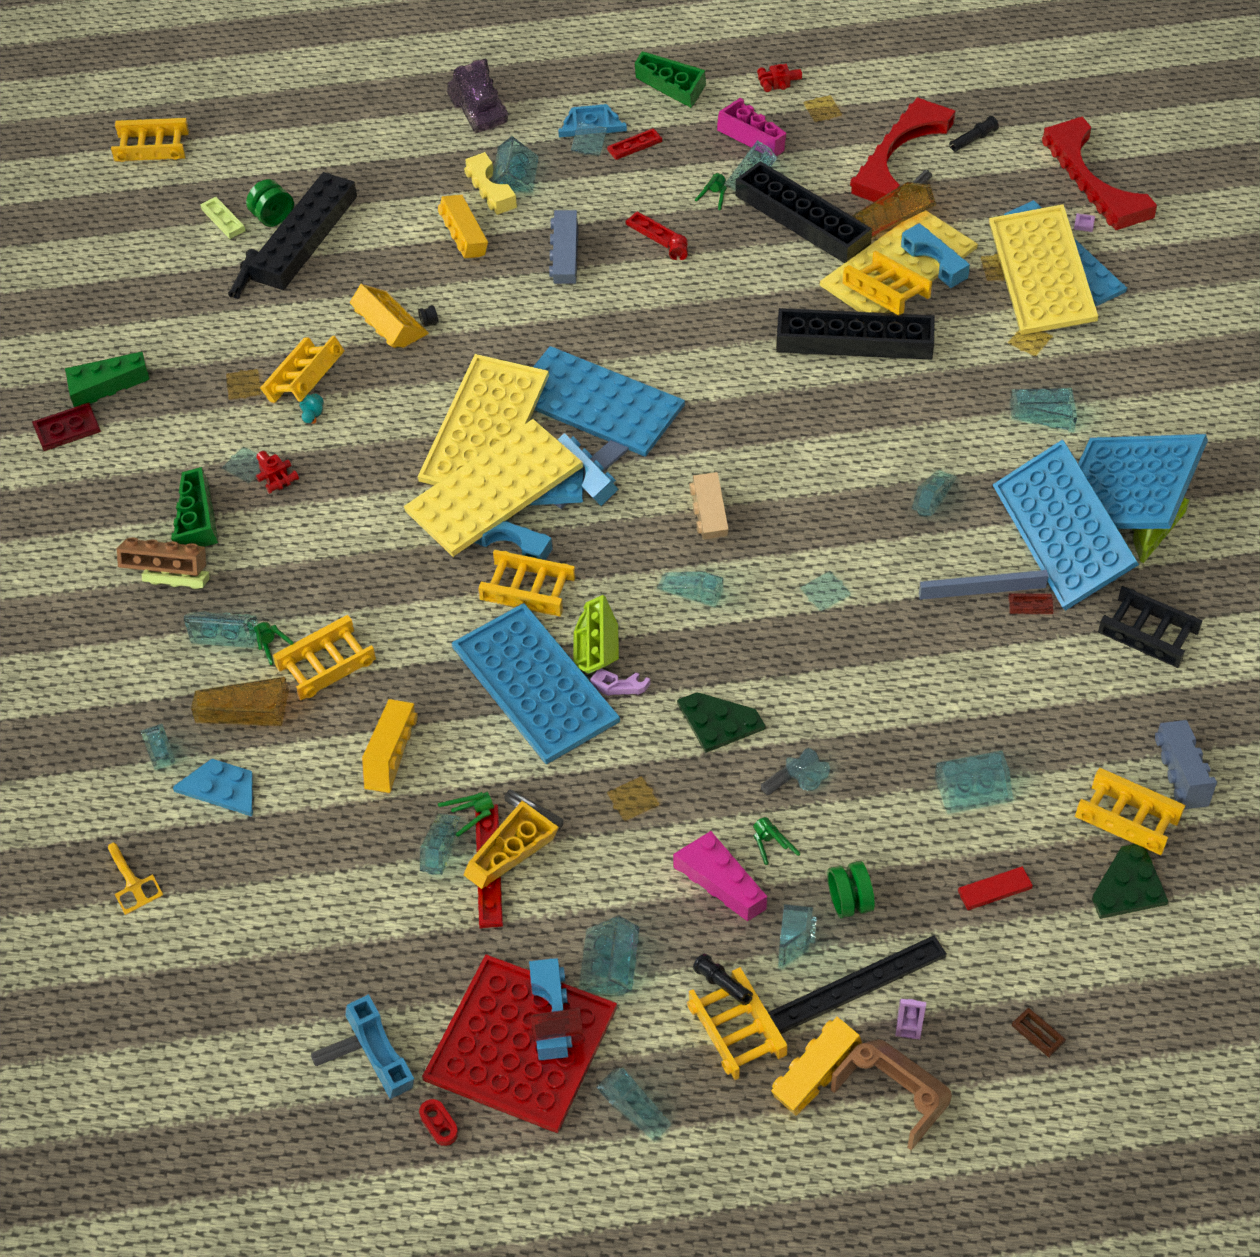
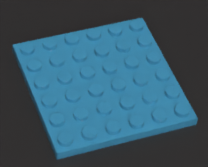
M1206 434L1095 437L1089 439L1078 464L1118 529H1171L1208 439Z

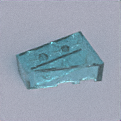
M1072 388L1012 389L1009 403L1012 420L1035 425L1037 423L1049 426V428L1055 429L1057 427L1074 433L1077 414Z

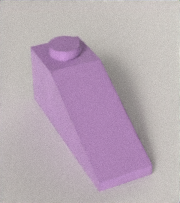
M900 999L895 1036L920 1040L926 1002L914 999Z

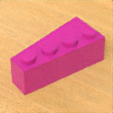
M742 98L737 99L719 111L717 130L773 159L784 152L786 132L773 122H767L764 115H758L754 112V108L751 105H745Z
M709 831L673 854V867L676 870L681 871L691 881L706 889L713 897H717L724 905L746 921L751 920L767 909L766 894L712 831Z

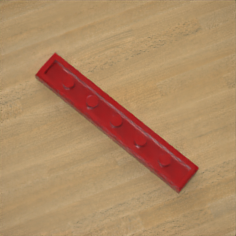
M493 804L494 808L489 810L491 815L484 817L476 823L477 852L499 828L498 804ZM475 811V817L481 814V811L478 813ZM501 876L483 889L478 887L479 928L503 927Z

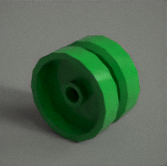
M266 179L256 183L247 195L246 205L247 209L263 225L271 228L285 220L294 208V200L276 181Z
M861 860L849 863L846 870L841 865L828 868L829 892L840 919L853 916L855 908L860 914L874 911L875 901L867 868Z

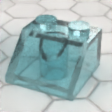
M784 904L778 969H784L809 951L810 943H815L817 917H812L813 907Z

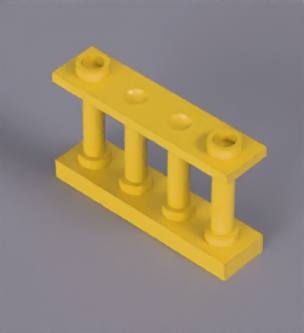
M186 118L121 120L115 122L117 135L121 140L120 146L111 147L114 161L185 159L183 144H180L182 135H189ZM156 136L155 145H145L146 137ZM174 136L173 144H163V137ZM139 137L138 144L136 146H127L128 138Z
M877 251L873 252L872 264L861 270L851 265L844 267V285L898 316L904 313L905 301L916 294L926 299L931 298L932 281ZM875 270L882 273L874 278L868 276V274ZM889 278L895 281L888 286L881 283ZM902 286H905L909 289L908 291L902 294L895 291L901 288Z
M332 336L324 346L315 347L309 337L303 338L260 389L272 403H276L284 392H292L298 402H301L345 350L336 336Z
M493 551L494 565H497V568L490 583L481 581L478 588L480 600L512 607L525 603L531 611L561 617L563 604L562 598L559 597L565 581H575V566L513 554L507 551ZM506 567L517 569L511 587L499 585ZM526 571L537 573L531 591L519 590ZM545 576L557 578L551 596L539 594Z
M348 614L273 654L277 669L280 672L288 669L299 683L296 688L300 700L315 696L321 689L362 667L370 666L376 660L373 646L371 645L363 649L351 634L354 632L352 619ZM340 639H345L356 654L344 659L333 643ZM321 649H326L337 664L326 670L314 653ZM303 659H307L318 675L307 680L295 664Z
M1099 767L1091 787L1096 791L1090 802L1084 799L1079 801L1075 817L1162 855L1168 837L1163 834L1169 823L1178 825L1186 805ZM1104 794L1117 799L1111 811L1098 806ZM1126 804L1139 809L1133 821L1120 816ZM1147 814L1160 818L1154 831L1142 826Z
M741 967L732 970V978L753 993V996H751L753 998L749 1004L737 1005L710 1018L704 1007L729 996L722 988L702 998H698L694 989L689 991V1001H687L692 1015L697 1014L722 1057L723 1061H721L725 1073L727 1075L731 1074L734 1080L739 1079V1066L766 1053H775L776 1057L780 1059L787 1056L788 1046ZM744 1013H751L754 1018L753 1024L721 1038L716 1026ZM757 1032L758 1034L763 1033L766 1038L764 1044L733 1058L727 1046Z

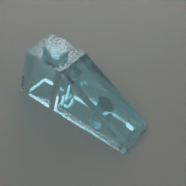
M757 140L726 181L725 185L735 191L736 178L759 161L771 167L777 159L772 149Z
M937 470L918 486L912 509L923 516L934 514L957 477Z
M665 572L657 586V590L716 608L723 594L724 578L707 572Z
M163 724L140 731L154 770L176 764Z
M445 814L437 815L420 847L421 872H427L431 875L443 874L449 861L460 817Z
M623 1067L613 1070L596 1086L614 1108L652 1141L655 1142L672 1125Z

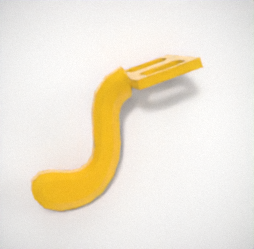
M113 842L108 845V850L126 880V887L114 894L125 915L163 895L153 874L144 879L137 878L127 865L117 844ZM152 880L158 889V893L147 898L141 889V885ZM131 891L137 903L125 909L120 901V896Z

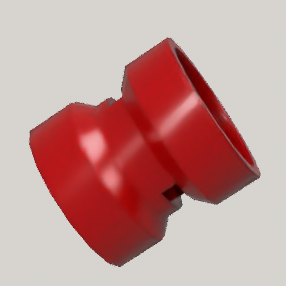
M674 235L669 239V256L672 260H677V256H680V260L686 259L688 241L685 236Z

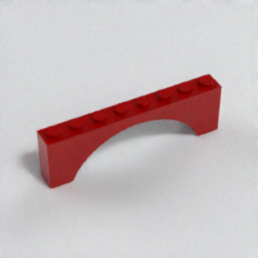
M917 97L913 103L909 104L907 111L901 114L899 121L892 126L890 133L885 135L883 142L877 145L875 152L868 157L866 164L860 167L856 177L854 176L851 179V194L891 208L895 203V199L899 196L900 184L892 177L887 166L892 153L911 139L929 134H947L954 124L956 111Z
M1083 116L1044 128L1043 145L1050 149L1052 156L1059 160L1061 167L1067 170L1070 178L1078 184L1080 191L1085 192L1089 202H1093L1098 213L1106 218L1107 224L1112 226L1115 231L1155 218L1157 204L1148 194L1132 193L1114 188L1098 179L1086 167L1081 156V149L1090 138L1091 126Z

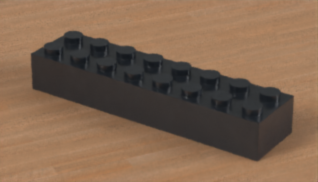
M761 161L736 178V197L843 263H846L871 245L872 228Z
M323 172L248 264L251 280L284 291L357 198L355 181Z
M779 308L776 352L932 360L935 315L901 314L898 316L895 313Z

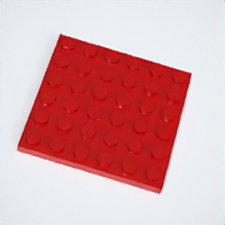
M485 954L424 1071L422 1079L427 1083L558 1134L617 1010V1003L561 982V989L566 988L568 1002L563 1003V1011L568 1010L570 1025L565 1026L566 1033L571 1032L572 1047L567 1048L568 1057L539 1060L535 1027L547 1020L551 1014L552 1006L543 997L532 994L530 970Z

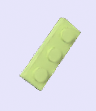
M217 197L200 204L202 211L229 239L245 232L244 225Z
M147 569L142 573V581L150 582L155 585L161 583L170 584L173 587L188 586L192 589L203 588L210 579L208 571H201L198 576L162 571L156 572Z

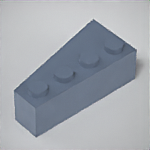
M554 210V218H551V229H554V234H550V245H553V250H550V261H553V266H549V276L553 277L554 284H576L579 233L577 210Z
M1187 720L1160 723L1158 732L1155 733V741L1157 746H1161L1163 764L1168 766L1167 775L1169 783H1173L1175 787V801L1186 805L1184 810L1208 807L1217 781L1215 777H1209L1208 772L1211 769L1208 763H1203L1201 748H1195L1196 738Z

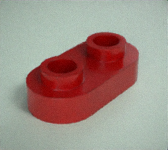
M429 1099L423 1102L419 1109L420 1118L435 1142L442 1146L454 1143L458 1137L457 1125L443 1104L436 1099ZM432 1111L437 1112L435 1117H429L428 1114ZM447 1130L450 1132L446 1137L441 1135L443 1131Z

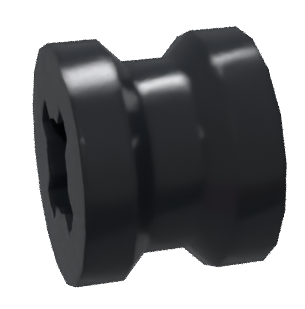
M430 305L426 309H418V315L423 327L428 326L429 323H439L434 305Z

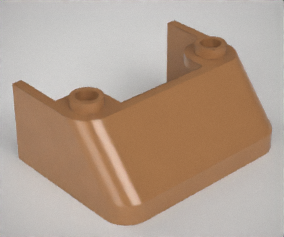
M876 1039L859 1044L832 1074L831 1091L835 1093L858 1066L867 1069L875 1065L914 1094V1106L924 1115L910 1131L907 1148L912 1150L949 1106L952 1097L951 1091L946 1085L887 1042Z

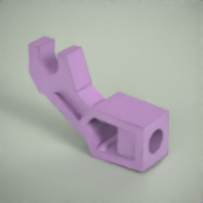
M599 669L591 678V683L598 691L607 696L621 694L638 695L647 690L650 685V679L646 677L643 682H638L639 674L635 673L626 680H618V675L604 669Z

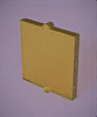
M831 95L821 98L816 97L813 100L803 102L814 122L842 116Z
M998 254L981 256L987 281H1004L1005 278Z
M1018 330L1008 341V344L1019 348L1020 351L1036 356L1053 336L1044 331L1021 335Z
M258 369L240 370V372L226 374L229 400L237 398L246 399L250 396L261 395Z
M642 776L607 792V795L614 804L613 808L617 809L624 821L659 805L652 793L653 789L648 787Z

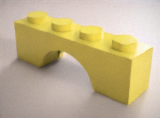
M485 152L465 159V174L468 178L471 177L473 186L479 188L482 199L487 200L490 210H494L498 215L517 208L516 195L508 184H495L489 181L494 176L493 163Z

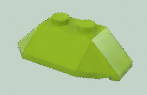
M1183 498L1171 529H1132L1134 531L1132 539L1140 562L1144 563L1183 517L1187 511L1189 499Z
M604 595L585 603V610L579 617L574 629L573 662L581 671L588 674L606 667L619 659L618 623Z

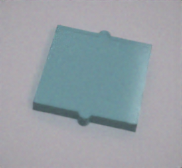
M578 122L571 151L584 153V155L600 156L607 128L595 126L593 123L590 125Z
M245 447L235 455H232L231 459L222 467L225 471L247 483H250L256 477L255 475L261 473L259 461L256 459L257 454Z
M831 571L800 587L802 592L808 597V601L813 602L820 611L851 595L842 584V581H839Z

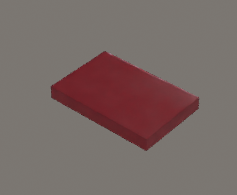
M89 403L32 421L43 451L101 432Z

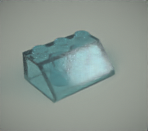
M513 136L509 137L498 146L492 182L502 185L508 184L514 193H533L539 156Z
M193 611L184 615L183 619L192 644L254 648L256 641L254 627L258 625L256 616L249 614L210 613L207 611Z
M1003 751L936 763L934 777L947 814L1013 802L1010 772Z
M616 916L587 929L579 983L580 990L594 995L617 997L632 991L639 926L621 916Z

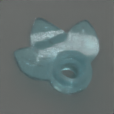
M806 748L802 752L800 759L791 757L786 759L788 773L793 778L798 779V783L803 790L813 791L817 789L821 780L826 779L830 773L829 763L819 762L817 753L811 748ZM807 777L812 778L813 781H809Z

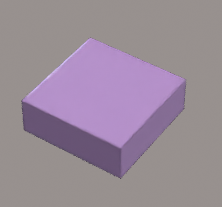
M1077 213L1074 230L1093 232L1095 216Z

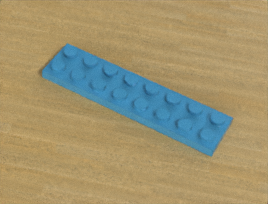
M1033 200L1004 215L1041 209L1042 207ZM1074 238L1095 306L1125 293L1127 287Z

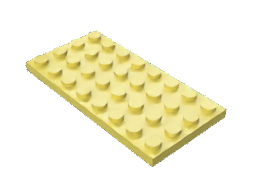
M1063 204L989 218V225L1021 335L1098 321L1096 307Z
M921 208L822 279L820 286L858 312L890 313V310L844 285V267L851 265L861 270L872 264L873 252L877 251L928 280L934 281L938 278L940 263L928 256L913 257L901 247L902 232L918 223L927 228L938 239H941L944 244L953 249L962 258H965L977 249L978 244ZM875 270L868 274V276L874 278L882 273ZM889 278L881 283L888 286L895 281ZM902 286L901 288L895 291L902 294L908 291L909 289L905 286Z
M475 354L418 475L419 482L436 485L529 422L547 382L549 372Z
M532 419L406 504L404 509L409 516L454 557L480 539L484 533L506 521L583 468V463Z

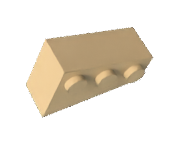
M718 472L693 475V481L689 483V489L694 501V515L697 514L698 521H696L698 534H702L703 540L727 536L728 524Z

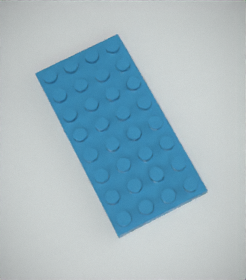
M551 346L533 366L534 368L549 372V377L534 411L608 442L612 440L627 446L630 451L644 457L648 455L685 406V400Z
M1063 439L993 484L1041 570H1047V581L1065 611L1139 565Z
M525 603L452 642V648L546 765L620 722L618 714Z

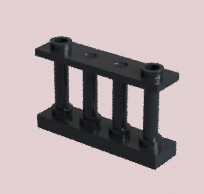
M1122 586L1118 601L1122 602L1113 618L1106 615L1103 616L1098 633L1179 668L1185 650L1181 649L1190 632L1195 635L1199 634L1203 620ZM1130 606L1142 611L1132 627L1120 622ZM1149 615L1161 619L1153 636L1140 631ZM1169 624L1182 628L1173 645L1160 640Z

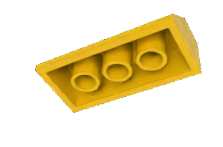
M360 284L350 301V304L355 308L354 311L363 316L365 322L376 329L375 332L387 340L386 343L391 347L396 348L398 346L404 348L429 334L387 291Z

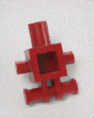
M787 64L769 66V71L767 72L763 67L757 70L758 79L765 92H770L772 88L773 90H785L790 87V81L802 79L801 69L789 70Z
M260 451L257 454L256 459L259 461L261 473L255 476L258 482L267 481L268 484L265 487L269 494L277 489L282 490L283 485L288 487L291 485L290 482L299 480L295 470L287 474V468L291 467L288 459L282 462L277 454L269 456L266 451Z

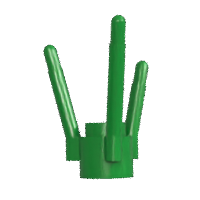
M719 173L714 174L701 193L695 198V201H698L709 189L712 192L721 191L718 203V210L720 211L722 209L724 193L727 189L724 185L726 182L725 177Z
M261 622L254 627L258 648L262 650L264 647L270 665H273L274 662L268 644L274 640L275 633L290 645L294 644L276 625L271 626L268 622Z
M488 791L438 803V807L468 802L452 808L451 812H457L474 806L476 813L481 811L480 815L456 833L457 837L469 830L484 817L491 815L489 810L493 809L494 805Z
M763 817L755 822L753 828L756 833L753 837L758 844L765 865H768L769 862L762 840L767 842L774 838L785 850L789 848L797 856L800 855L795 846L772 824L769 818Z

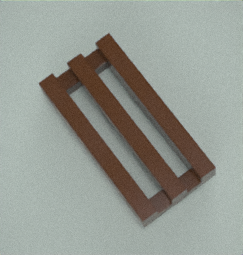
M1027 1008L1011 1025L1049 1058L1066 1041L1063 1036L1030 1008ZM1028 1016L1044 1031H1046L1050 1036H1052L1056 1040V1042H1052L1048 1037H1046L1043 1034V1032L1039 1028L1032 1025L1025 1018Z

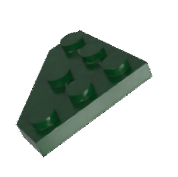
M698 692L677 700V705L705 753L766 729V725L754 708Z
M1136 844L1121 846L1092 896V901L1100 919L1168 904L1167 896L1147 849Z

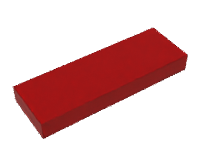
M653 128L609 145L607 150L615 160L661 143L662 137Z
M638 211L625 221L627 226L666 248H669V239L674 235H679Z
M1023 866L959 887L958 893L967 910H971L1030 890L1033 885Z

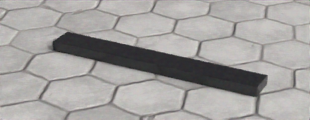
M935 935L769 1011L768 1014L780 1034L785 1033L943 959L947 953Z

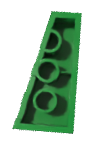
M643 51L634 63L635 74L638 80L690 108L695 104L706 86L705 70Z
M143 351L65 368L73 407L86 403H95L98 399L107 395L112 396L124 388L128 389L150 380Z
M202 467L184 471L181 475L180 497L176 505L177 515L174 518L173 525L175 528L171 540L182 545L197 544L202 547L217 544L218 537L209 481Z

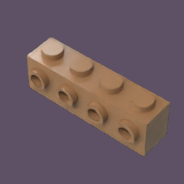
M131 537L127 538L116 548L119 568L147 569L156 572L162 571L198 576L206 567L205 547L198 546L197 544L182 545L173 541L163 543L154 539L144 541Z

